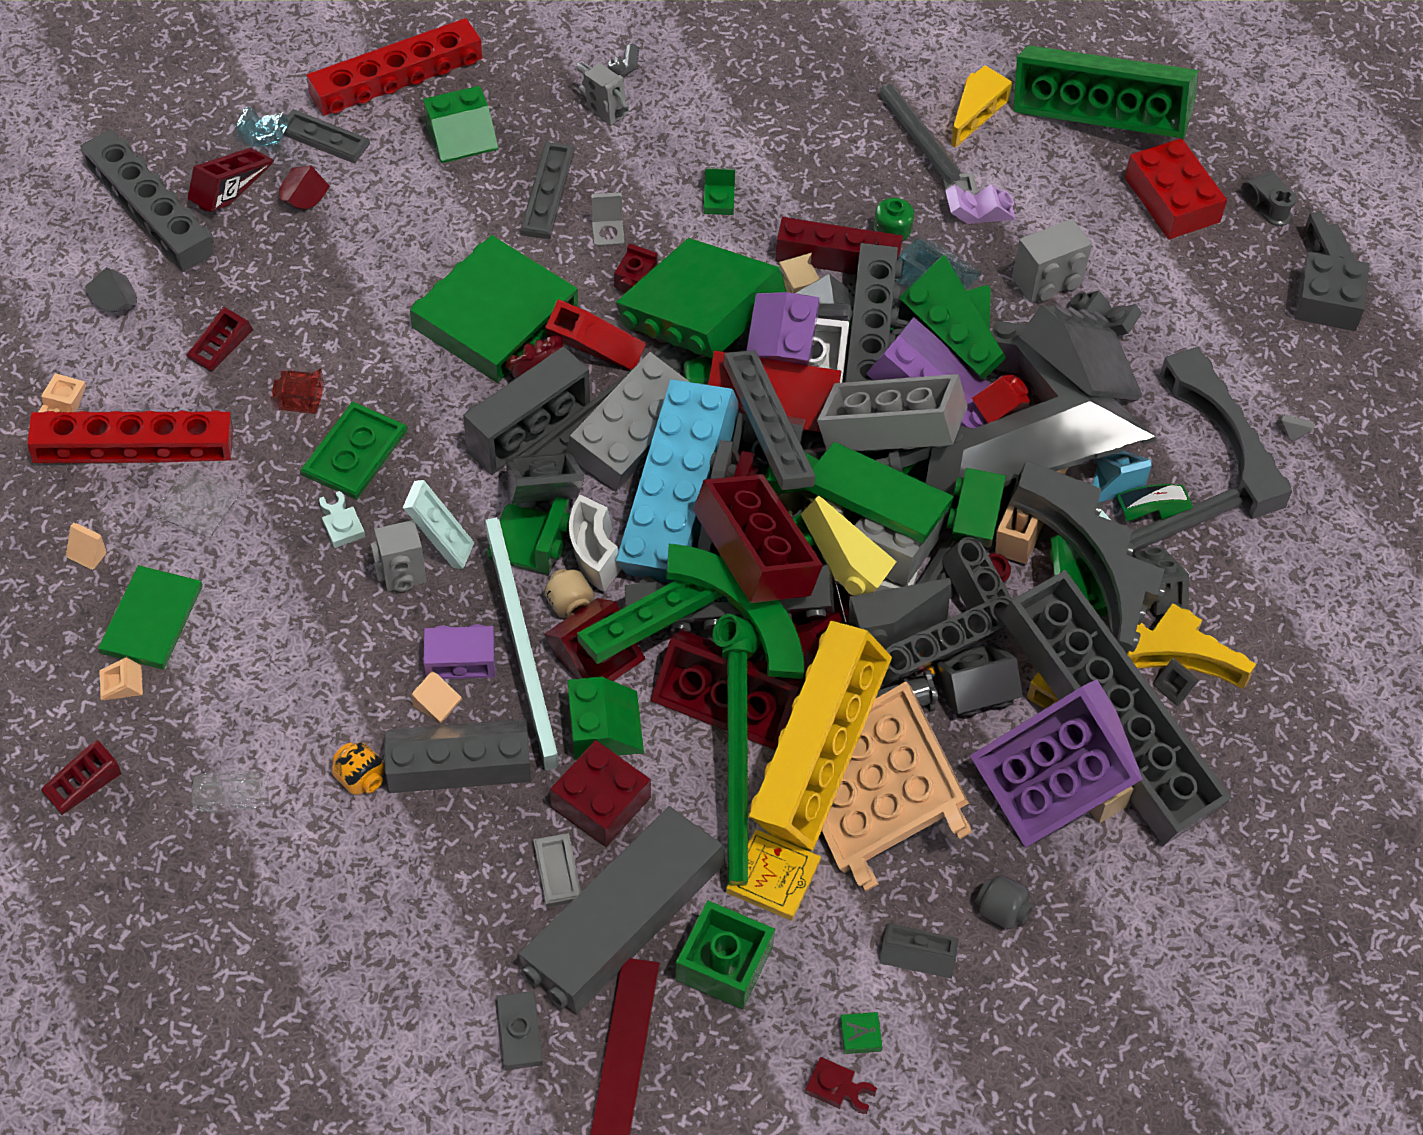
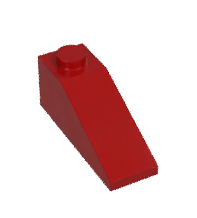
M1013 374L1000 377L972 397L987 423L1027 409L1031 402L1026 395L1028 393L1027 387L1020 378L1014 377Z

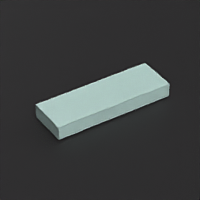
M424 480L414 481L403 509L453 568L464 569L474 541Z

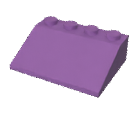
M914 317L866 373L872 380L959 374L967 403V409L960 426L977 428L988 424L972 400V397L991 384L985 379H981L958 355Z
M1097 679L1080 687L970 755L1025 848L1143 779L1117 711Z

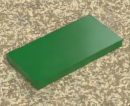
M836 442L832 443L812 468L816 476L814 486L804 488L924 544L949 509L954 497Z

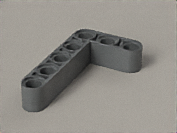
M965 537L945 552L943 556L944 568L967 611L888 647L886 651L892 656L891 663L894 665V668L889 664L882 684H892L978 644L1006 628L1000 616L1012 598L980 541L972 537Z

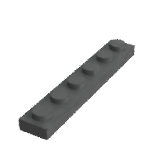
M756 350L725 353L723 364L781 490L813 487L816 476Z

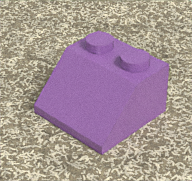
M790 292L756 294L746 351L756 350L759 358L810 365L820 306L819 297Z

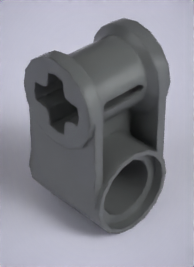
M1265 172L1242 184V197L1244 199L1247 198L1252 203L1249 205L1254 207L1270 224L1285 226L1290 223L1292 218L1290 211L1296 204L1297 196L1274 172Z

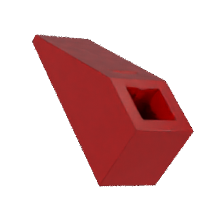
M559 299L545 327L547 337L560 335L563 338V344L628 370H632L638 365L646 346L645 342L596 315Z

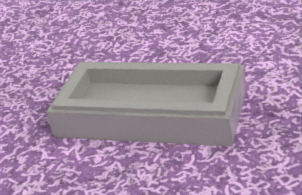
M569 833L534 839L546 908L570 904L581 893Z

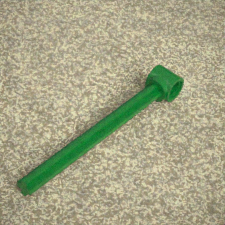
M725 614L718 619L714 626L713 640L716 645L722 647V657L728 659V885L745 886L748 882L747 659L753 656L754 652L759 648L761 641L753 623L733 614Z

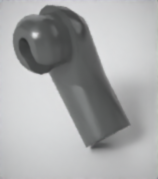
M635 44L626 45L624 59L615 57V62L611 59L608 63V68L622 77L636 70L638 67L639 47Z

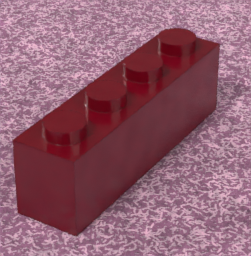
M782 217L777 236L775 262L812 253L811 265L814 268L857 275L861 243L898 247L897 260H900L903 236Z

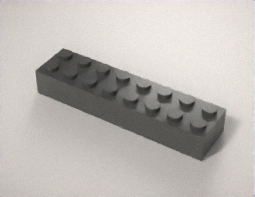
M1066 570L1010 601L1000 618L1059 700L1096 679L1117 711L1143 778L1132 785L1134 789L1130 800L1163 846L1218 812L1232 799Z

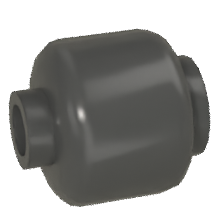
M1003 875L997 876L993 880L987 879L980 889L976 904L980 906L981 916L1004 929H1012L1018 922L1025 924L1033 909V904L1029 902V889Z

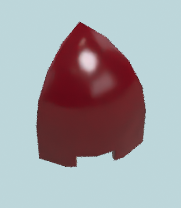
M312 165L293 167L279 189V197L291 207L308 209L314 207L323 198L330 186Z

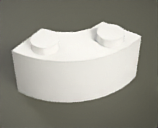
M579 495L573 505L569 519L571 543L582 574L593 586L605 592L622 569L616 561L619 552L618 547L609 540L613 530L607 507Z

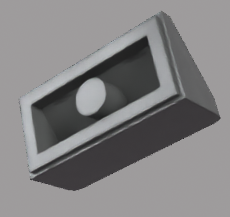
M887 924L879 963L952 979L959 939L904 926Z

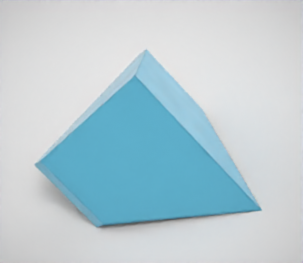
M1126 451L1098 459L1095 458L1097 468L1092 485L1101 488L1098 502L1115 499L1118 493L1146 486L1152 466L1151 459Z

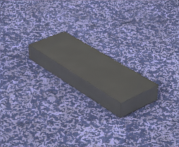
M294 109L278 127V134L354 164L370 145L369 138Z

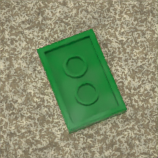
M352 401L301 468V475L358 500L408 431L407 425Z
M138 565L98 647L99 653L119 659L127 657L136 663L164 670L203 587L202 582Z

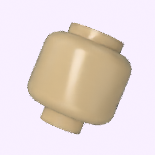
M560 569L554 572L545 587L547 600L557 616L561 618L570 617L594 601L592 588L584 575L578 570Z

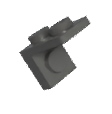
M1148 547L1144 551L1134 552V558L1165 569L1162 583L1166 584L1165 592L1159 603L1154 602L1152 604V611L1156 615H1163L1172 603L1188 610L1189 574L1161 547Z

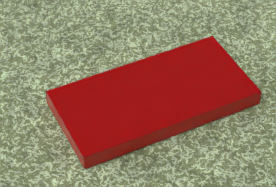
M714 350L708 385L733 389L741 407H743L723 364L724 354L727 352ZM760 358L786 415L806 419L803 431L821 434L817 420L834 383H840L842 371Z

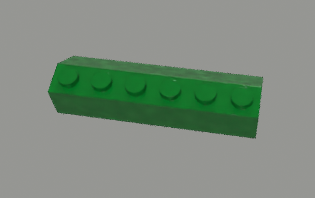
M1028 45L1017 56L1013 112L1184 139L1196 100L1199 70Z

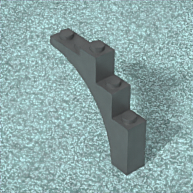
M1026 460L1015 480L1009 504L1033 515L1054 529L1077 551L1090 568L1102 591L1108 611L1111 633L1126 653L1128 651L1134 652L1140 639V633L1136 632L1137 625L1142 623L1145 613H1147L1154 602L1159 603L1164 595L1166 584L1162 583L1165 569L1131 557L1134 543L1130 542L1133 528L1099 516L1103 506L1102 503L1098 502L1101 488Z

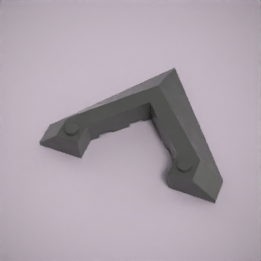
M996 321L991 333L1006 358L994 370L1019 374L1024 381L1028 380L1033 386L1035 395L1042 403L977 428L960 426L953 445L941 448L932 446L926 484L954 496L957 477L964 478L967 467L1006 475L1005 487L1012 485V479L1017 478L1026 460L1053 471H1058L1082 464L1084 461L1092 458L1098 459L1124 451V446L1139 441L1145 445L1156 440L1155 436L1113 397L1089 396L1022 340L1019 335L1026 325ZM953 497V501H958L960 499V497Z

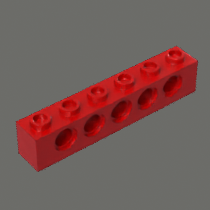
M464 18L306 74L309 94L323 116L331 113H340L350 106L359 103L365 104L375 97L395 93L400 88L411 84H420L425 79L439 74L445 75L451 70L464 65H473L478 60L483 59L481 39L468 19Z
M184 410L176 412H31L27 445L33 463L231 461L233 425L230 411L221 412L218 410L209 412H188Z

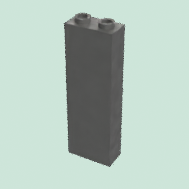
M668 806L519 953L523 968L521 970L522 975L533 986L537 987L540 984L548 991L549 997L556 1005L561 1008L567 1006L578 1014L621 970V966L629 958H633L725 865L723 844L671 806Z

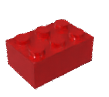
M1182 138L1130 155L1124 178L1168 240L1221 222L1227 199Z

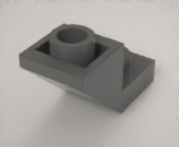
M1100 290L1078 293L1071 299L1069 306L1077 311L1084 309L1091 314L1094 311L1100 313L1109 321L1107 326L1117 336L1129 334L1142 314L1136 304L1112 308Z

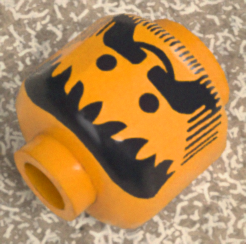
M347 743L334 754L332 774L349 793L359 795L366 791L370 794L381 786L385 764L366 743Z

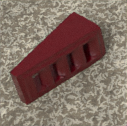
M223 306L186 356L212 372L253 331V328L248 320ZM229 325L234 329L232 332H230L227 329H225V327ZM219 333H221L222 335L226 336L227 339L223 341L216 336ZM212 341L220 346V348L215 350L208 346V344ZM204 350L213 355V357L209 361L199 353Z
M96 740L45 784L41 791L58 812L63 815L122 773L114 757L99 740ZM98 760L103 764L99 769L94 764ZM85 769L91 774L88 779L81 773ZM73 777L80 784L77 789L69 782ZM60 786L69 794L65 800L56 790Z

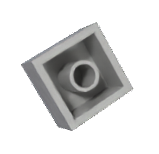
M1073 219L1019 239L1012 279L1030 303L1040 299L1042 301L1049 300L1056 293L1065 289L1074 290L1083 283L1092 243Z

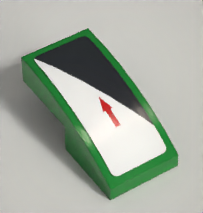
M1149 485L1116 494L1127 522L1157 510L1163 520L1193 508L1183 485Z

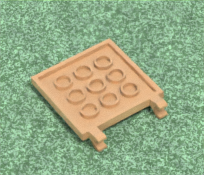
M907 682L900 684L875 699L822 828L824 837L839 869L844 873L852 870L859 886L863 885L865 891L879 885L873 871L866 862L867 860L940 819L946 817L954 834L957 833L959 839L972 833L968 821L960 810L969 802L911 686Z

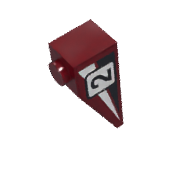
M250 147L193 166L187 199L198 204L202 210L209 212L229 206L274 163V160Z

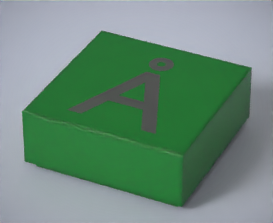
M878 1012L841 1014L840 1023L844 1054L882 1052Z

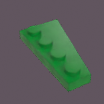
M945 254L899 297L981 379L984 380L1006 358Z

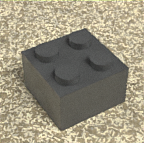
M1308 251L1300 273L1295 320L1356 331L1365 310L1370 263Z

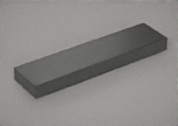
M545 142L520 229L521 235L551 239L574 156L575 146Z

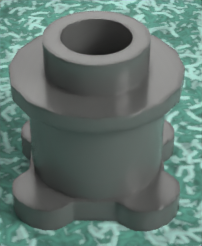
M930 670L923 671V678L909 681L907 678L901 679L900 684L907 682L911 686L920 706L928 705L930 711L936 709L935 703L938 701V695Z

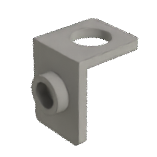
M592 194L594 245H623L622 194ZM605 227H612L617 231V236L608 240L602 238L599 233Z

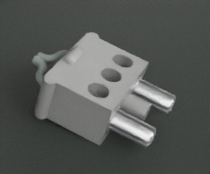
M582 61L577 63L576 70L584 75L582 85L579 86L578 90L579 93L586 97L587 107L610 126L626 116L629 109L626 105L623 77L621 75L618 76L601 63L592 68Z

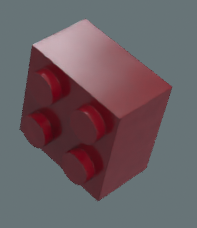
M597 740L588 747L550 788L551 808L605 847L613 841L651 798V779Z

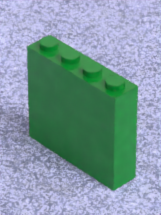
M491 235L483 243H479L467 258L458 262L444 279L437 281L432 290L422 299L414 302L410 309L411 324L413 329L499 383L510 372L506 368V361L510 356H520L523 354L524 346L527 343L535 345L536 340H544L547 337L545 327L558 299L578 307V288Z
M687 238L618 299L616 305L620 313V321L626 328L713 359L714 350L723 352L751 326L756 294L787 291L780 267Z

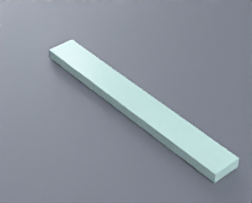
M497 517L487 519V537L545 771L555 769L558 766L557 749L500 521Z

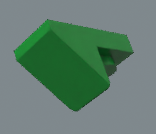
M706 167L704 214L734 215L735 168Z

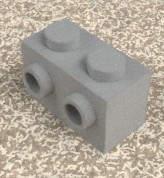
M410 520L375 528L376 542L370 543L374 558V568L378 582L385 581L387 592L392 590L403 592L411 589L414 585L426 583L422 545L415 522Z

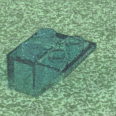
M917 238L898 256V260L903 261L901 279L895 280L909 288L943 254L949 260L965 289L981 276V271L934 241Z

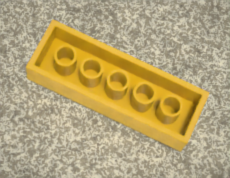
M830 621L827 630L820 637L819 649L815 659L807 668L805 683L800 695L793 702L792 714L787 726L779 735L778 747L774 757L766 766L765 778L761 788L751 802V812L748 817L772 836L811 851L814 850L892 660V656L868 630Z

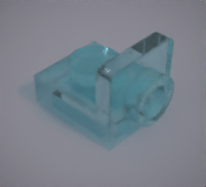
M251 107L244 108L236 124V130L251 147L257 148L280 142L289 120L283 113L271 116L266 115L260 118Z

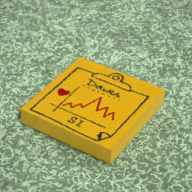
M755 829L748 843L747 885H728L726 893L793 921L821 862V856Z

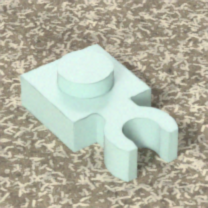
M340 491L336 492L338 500L336 504H327L324 497L319 499L321 510L327 515L322 517V521L334 548L365 537L364 529L354 507L345 509V497Z

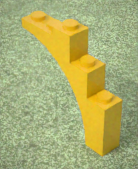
M1173 603L1153 631L1146 628L1143 623L1137 625L1136 632L1140 633L1138 645L1134 652L1128 651L1127 653L1137 669L1166 667L1171 659L1175 658L1187 670H1194L1218 677L1241 689H1244L1249 682L1256 663L1250 661L1244 654L1235 652L1219 643L1214 637L1201 633L1199 628L1202 619L1196 617L1190 610L1182 609ZM1038 672L1030 683L1027 699L1046 709L1059 701V699Z

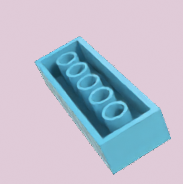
M670 379L616 559L625 574L640 578L648 575L657 581L672 583L676 580L666 579L669 543L698 548L702 524L693 509L703 480L711 479L710 461L713 452H717L720 440L731 441L741 408L733 389Z

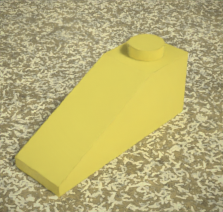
M819 495L801 513L834 578L845 587L849 594L855 596L874 592L897 561Z

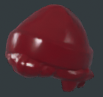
M560 335L548 337L547 341L542 339L536 340L535 345L527 343L524 346L523 354L520 356L512 355L507 359L506 368L511 371L515 379L562 348L563 338Z

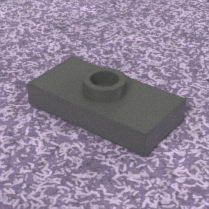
M534 991L498 995L497 1001L505 1070L543 1066Z

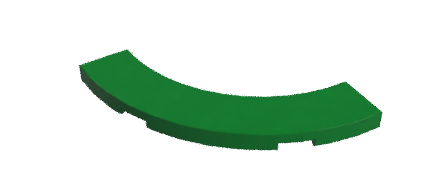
M669 543L666 579L695 584L707 590L714 589L727 597L728 602L737 608L747 620H750L758 631L759 639L765 652L768 676L803 679L804 658L800 639L791 618L780 601L750 603L721 556L702 549Z

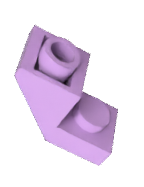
M955 184L945 190L951 214L966 224L1016 219L1012 207L1014 201L1011 195L1005 190L1001 191L993 184H990L975 196L969 191L962 190Z

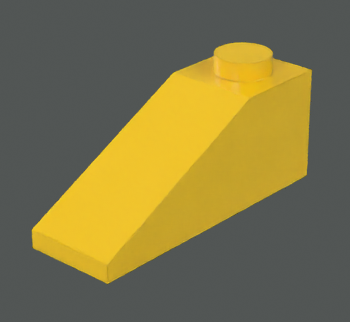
M986 65L976 73H971L965 81L964 92L953 126L951 146L954 148L960 145L1009 102L1012 81Z

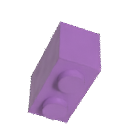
M474 624L469 627L441 625L435 628H424V668L426 677L433 671L442 679L495 678L494 626Z

